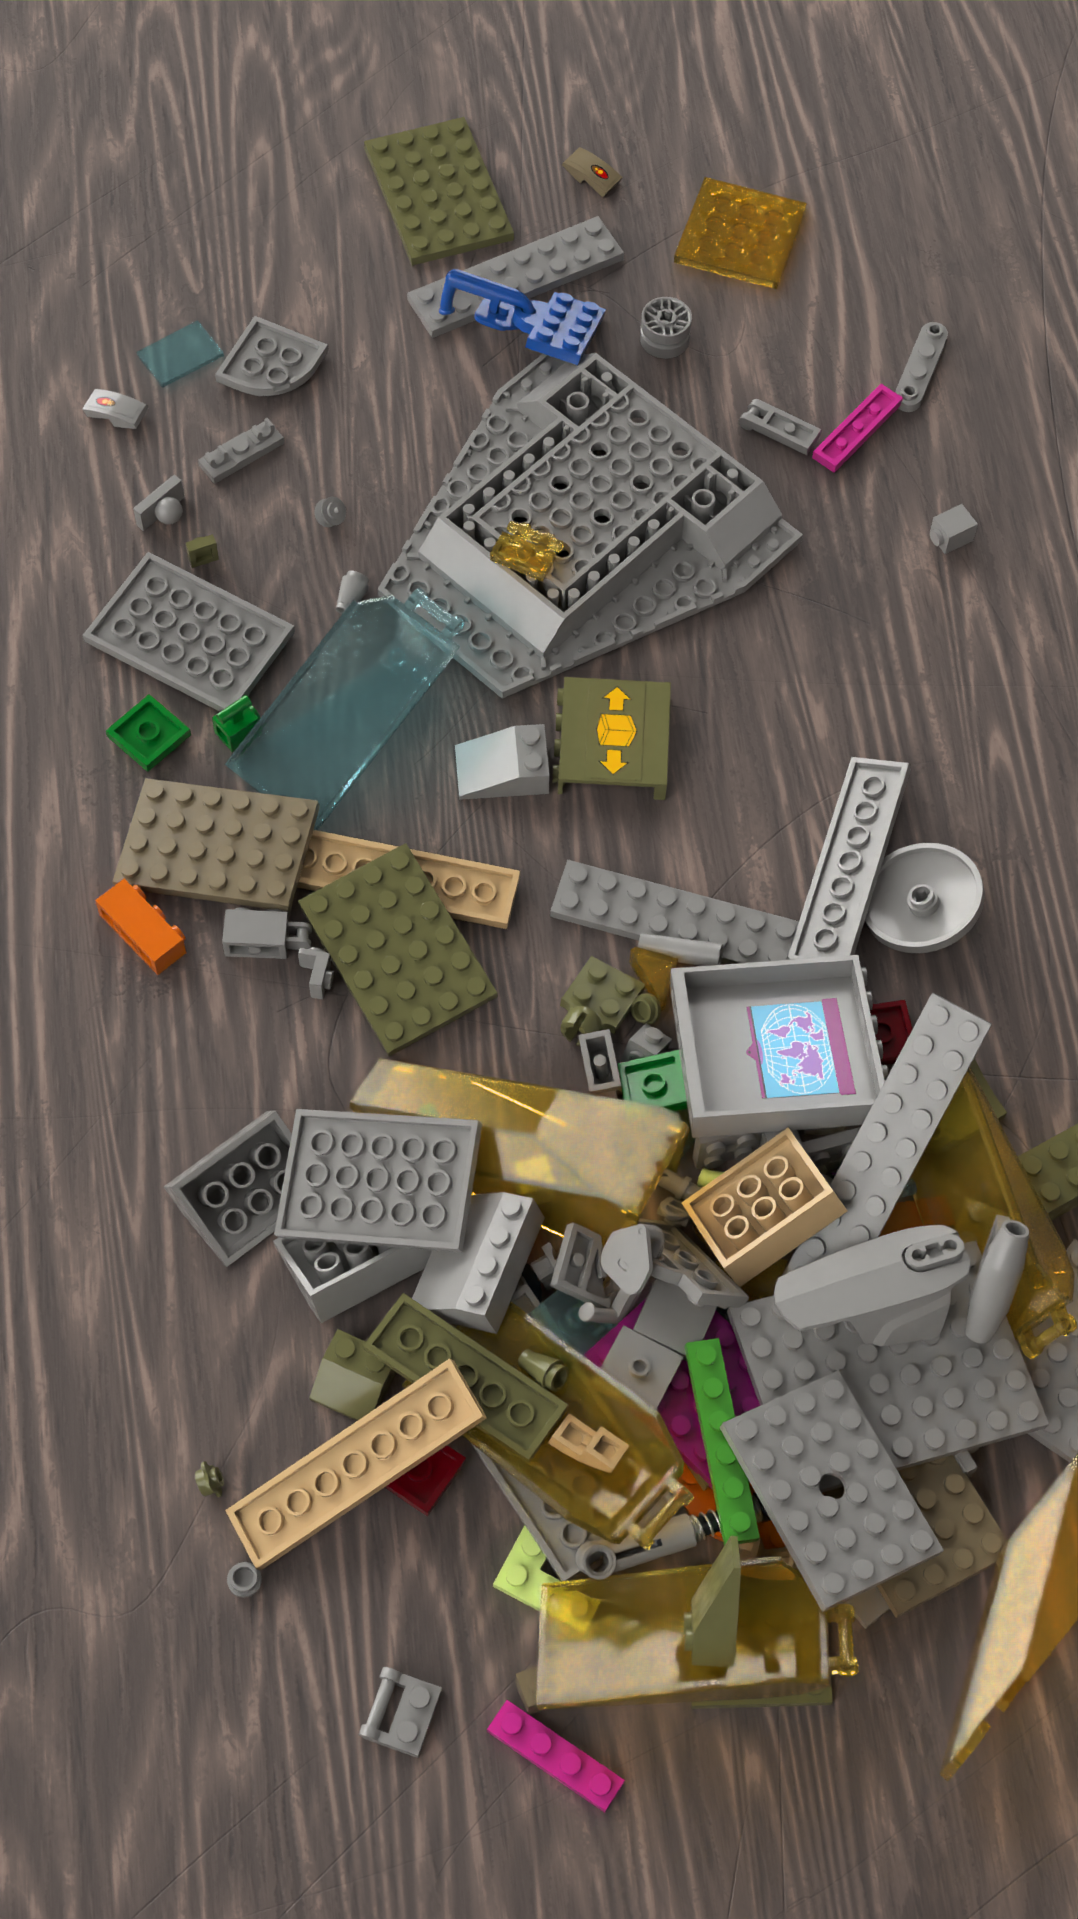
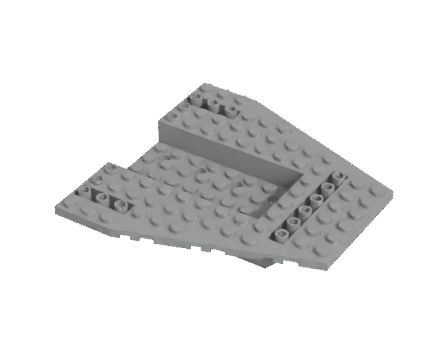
M597 353L584 354L579 365H575L541 354L497 390L492 398V404L489 409L486 408L480 424L476 430H473L454 461L451 472L447 473L437 495L433 496L413 529L414 533L410 540L406 541L396 563L392 564L378 587V596L503 699L746 592L802 542L803 534L782 519V513L763 480ZM642 417L645 419V422L635 423L631 419ZM681 449L687 452V454L683 456H679L673 453L674 450ZM595 450H603L607 454L604 456H596L592 452ZM643 482L648 485L645 489H638L634 486L636 483ZM556 483H564L568 487L563 490L555 489L553 485ZM598 516H606L608 517L609 521L606 523H599L595 520V518ZM515 517H525L528 521L518 524L513 519ZM566 550L569 552V555L567 557H558L555 555V552Z

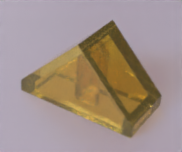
M639 947L630 949V966L638 979L645 983L644 989L646 992L658 999L661 1011L665 1010L670 994L671 968H677L678 958Z

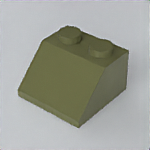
M337 1329L322 1358L309 1399L358 1421L381 1405L397 1372L366 1352L363 1348L366 1341Z

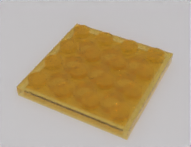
M705 177L676 249L674 263L777 289L805 215L807 203Z

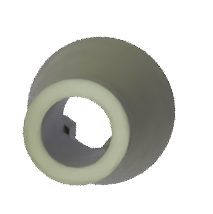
M530 1349L524 1350L518 1359V1366L524 1369L540 1386L548 1391H559L568 1380L569 1369L562 1360L536 1353Z

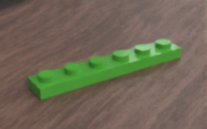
M719 1338L688 1342L684 1347L723 1543L725 1545L730 1536H738V1544L756 1542L760 1539L748 1478L720 1430L721 1424L734 1418L735 1414Z

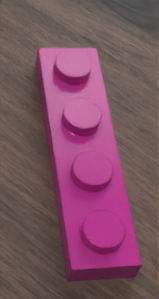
M880 384L813 451L812 459L835 473L901 406L903 397Z
M508 1700L505 1701L487 1728L489 1734L604 1813L625 1782L623 1778Z

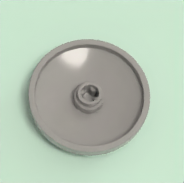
M939 843L913 844L890 853L884 857L865 918L869 931L882 944L905 953H928L952 945L972 929L982 912L985 893L979 870L966 854L953 847Z

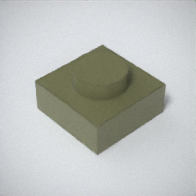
M213 534L197 537L185 543L188 560L192 568L219 560L217 543Z

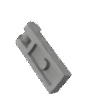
M759 399L752 400L748 406L749 411L743 413L739 419L740 426L745 430L753 429L805 455H808L821 434L820 428Z

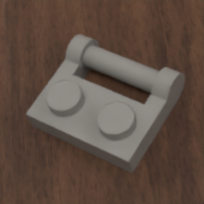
M383 1667L379 1677L382 1681L366 1724H362L358 1735L371 1742L419 1758L442 1693V1687L402 1674L395 1669ZM396 1685L405 1689L389 1733L379 1730Z

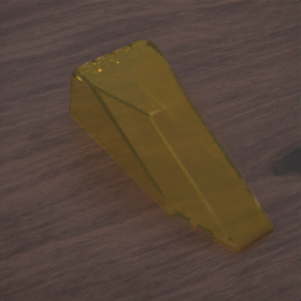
M379 1058L351 1099L349 1108L355 1113L479 1120L482 1123L472 1195L506 1192L533 1198L545 1217L541 1225L542 1228L564 1237L567 1224L576 1223L601 1235L603 1248L613 1231L638 1225L640 1217L637 1215H641L651 1194L662 1178L664 1170L668 1168L675 1173L678 1172L690 1131L688 1125L679 1120V1114L660 1106Z
M1078 1453L1012 1534L997 1557L939 1774L946 1781L951 1779L991 1728L983 1720L991 1709L996 1706L1004 1713L1025 1683L1032 1678L1078 1620Z

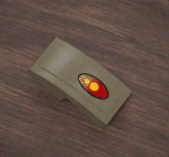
M581 147L562 164L580 184L585 180L602 198L623 178L602 159Z

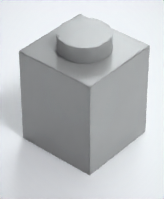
M960 504L933 517L929 534L933 544L939 546L943 553L947 554L974 541L978 524L964 505Z

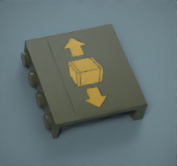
M564 677V689L558 688L557 706H563L562 713H556L555 731H561V739H555L554 757H560L559 765L553 764L552 782L558 783V794H562L565 782L654 787L653 799L665 800L668 772L671 682Z

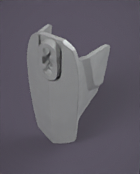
M929 1225L908 1228L838 1251L779 1277L774 1290L775 1306L782 1317L799 1332L850 1321L864 1344L889 1346L934 1339L940 1335L951 1303V1290L967 1279L971 1259L958 1231L945 1225ZM946 1248H952L954 1251H948ZM914 1258H921L923 1260L916 1261Z

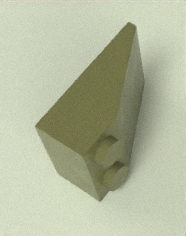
M738 1536L729 1537L691 1599V1612H684V1651H691L692 1665L735 1667L741 1578Z

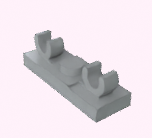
M265 418L264 422L259 425H253L250 430L219 445L214 451L205 453V456L198 459V464L211 481L216 484L283 445L284 437L278 432L274 424L268 418Z

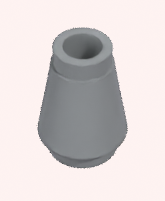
M348 571L342 577L337 606L335 608L337 612L345 616L352 615L369 589L367 585L369 579L365 575L357 571Z

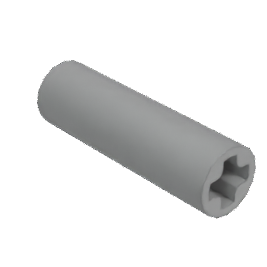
M641 933L638 943V957L698 966L721 965L723 944Z

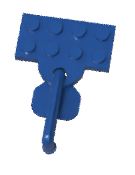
M452 269L446 275L439 313L442 315H449L455 312L453 298L456 288L483 297L485 299L482 300L474 315L478 323L500 331L520 329L529 334L525 348L575 365H579L606 309L599 307L594 302H583L574 299L567 293L554 292L548 303L529 300L526 295L517 289L458 269Z

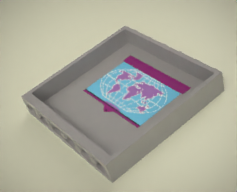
M858 955L671 968L670 993L692 1138L783 1131L786 1128L790 1130H803L863 1124L888 1077V1069L886 1065H881L880 1059L883 1058L882 1041L876 1040L875 1034L878 1032L876 1015H871L870 1013L873 1006L871 991H866L865 986H867L866 967L860 966Z

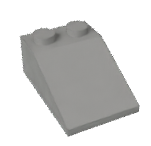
M544 724L513 726L455 745L459 800L549 794V766Z

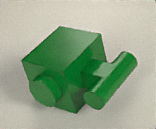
M246 695L212 717L215 734L232 753L261 734L259 724L261 717Z

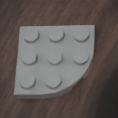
M254 316L216 372V382L259 397L279 395L292 391L312 377L328 353V344Z

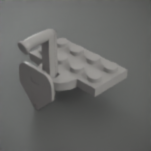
M627 1217L622 1229L611 1233L601 1253V1266L604 1272L620 1287V1290L610 1309L597 1308L591 1302H587L580 1307L579 1318L584 1322L618 1324L632 1311L650 1275L679 1286L687 1294V1299L700 1307L712 1305L723 1309L728 1307L740 1308L746 1304L749 1296L679 1227L672 1226L666 1221Z

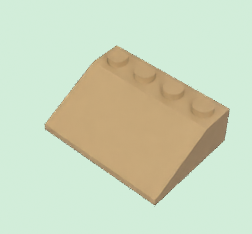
M789 1128L783 1130L681 1202L724 1270L739 1287L848 1211Z

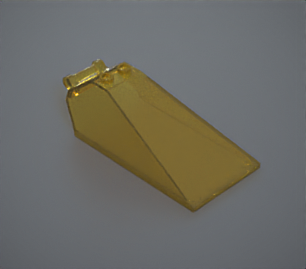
M969 1067L908 1183L923 1226L945 1225L958 1231L963 1243L976 1240L981 1255H983L996 1215L1010 1217V1220L1021 1222L1029 1229V1239L1025 1266L1006 1317L1015 1340L1018 1339L1022 1352L1026 1357L1033 1359L1043 1352L1044 1347L1062 1335L1067 1336L1077 1329L1075 1318L1066 1309V1306L1073 1302L1075 1273L1056 1228L971 1067ZM1052 1317L1054 1324L1035 1337L1033 1329Z
M511 1301L497 1334L458 1325L456 1329L534 1382L536 1381L524 1369L518 1366V1359L526 1349L562 1360L569 1369V1377L565 1385L559 1391H549L567 1403L569 1409L530 1463H527L477 1427H473L462 1436L567 1521L613 1544H620L629 1535L641 1547L649 1550L655 1543L654 1537L683 1505L688 1506L694 1499L693 1494L677 1481L684 1472V1460L660 1413ZM406 1380L402 1387L405 1389L413 1383ZM568 1413L596 1432L602 1426L629 1445L611 1473L579 1462L548 1444L552 1435ZM667 1491L671 1492L673 1496L643 1529L640 1528L637 1524Z
M781 1555L740 1560L741 1578L735 1667L692 1665L691 1651H684L685 1634H683L684 1612H691V1599L713 1564L612 1575L600 1580L586 1578L541 1584L536 1706L538 1710L763 1699L800 1695L830 1687V1675L839 1674L844 1677H851L858 1673V1660L854 1657L852 1623L855 1621V1608L850 1604H839L822 1612L801 1573L785 1563ZM831 1622L838 1623L840 1656L830 1657L828 1623Z

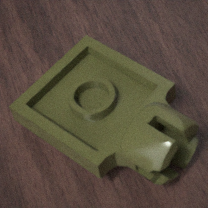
M591 956L561 998L560 1006L568 1011L562 1020L561 1033L569 1042L574 1039L578 1031L586 1034L610 1029V1032L615 1034L631 1011L633 1001L643 993L645 983ZM578 1040L576 1046L580 1047V1042Z

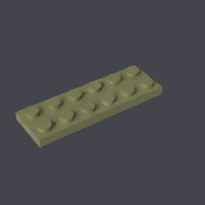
M402 1293L363 1345L366 1352L411 1383L416 1382L448 1359L454 1360L487 1419L475 1427L527 1463L531 1462L569 1409L567 1403L404 1293Z

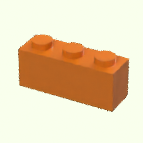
M124 878L95 900L99 915L159 975L186 954L184 945L186 938L176 925L171 927L165 921L166 917L157 905L151 906L146 901V895L136 884L131 886Z

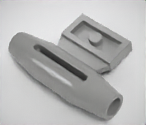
M996 1215L970 1295L965 1333L969 1339L977 1343H988L991 1341L1010 1309L1024 1270L1029 1229L1021 1222L1010 1220V1217Z

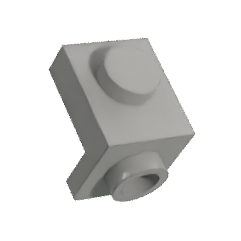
M316 947L300 948L298 952L300 967L313 969L309 982L311 998L323 1000L325 990L331 989L334 978V971H330V953Z
M646 1023L629 1039L620 1063L664 1053L669 1048L672 1039L663 1034L659 1029Z

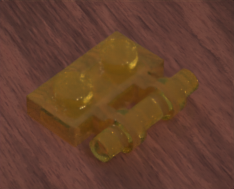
M511 520L507 526V531L514 535L502 532L490 552V560L543 582L556 558V553L550 551V549L561 552L564 542L556 539L554 534L549 532L541 533L531 529V525L522 522L519 524ZM526 540H530V541H532V542H535V543H537L538 545L532 544V543H530V542H528V541H526Z

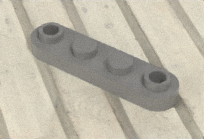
M929 322L921 328L895 393L903 397L901 406L898 409L904 412H913L921 406L947 341L948 331L942 324Z

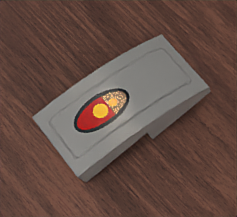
M95 389L82 410L87 417L109 419L114 427L136 429L149 408L145 403L126 395Z

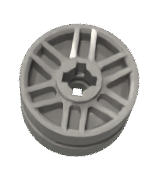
M673 297L655 298L645 305L641 316L640 342L647 353L657 358L668 359L681 355L687 349L690 341L692 321L689 307L683 301Z

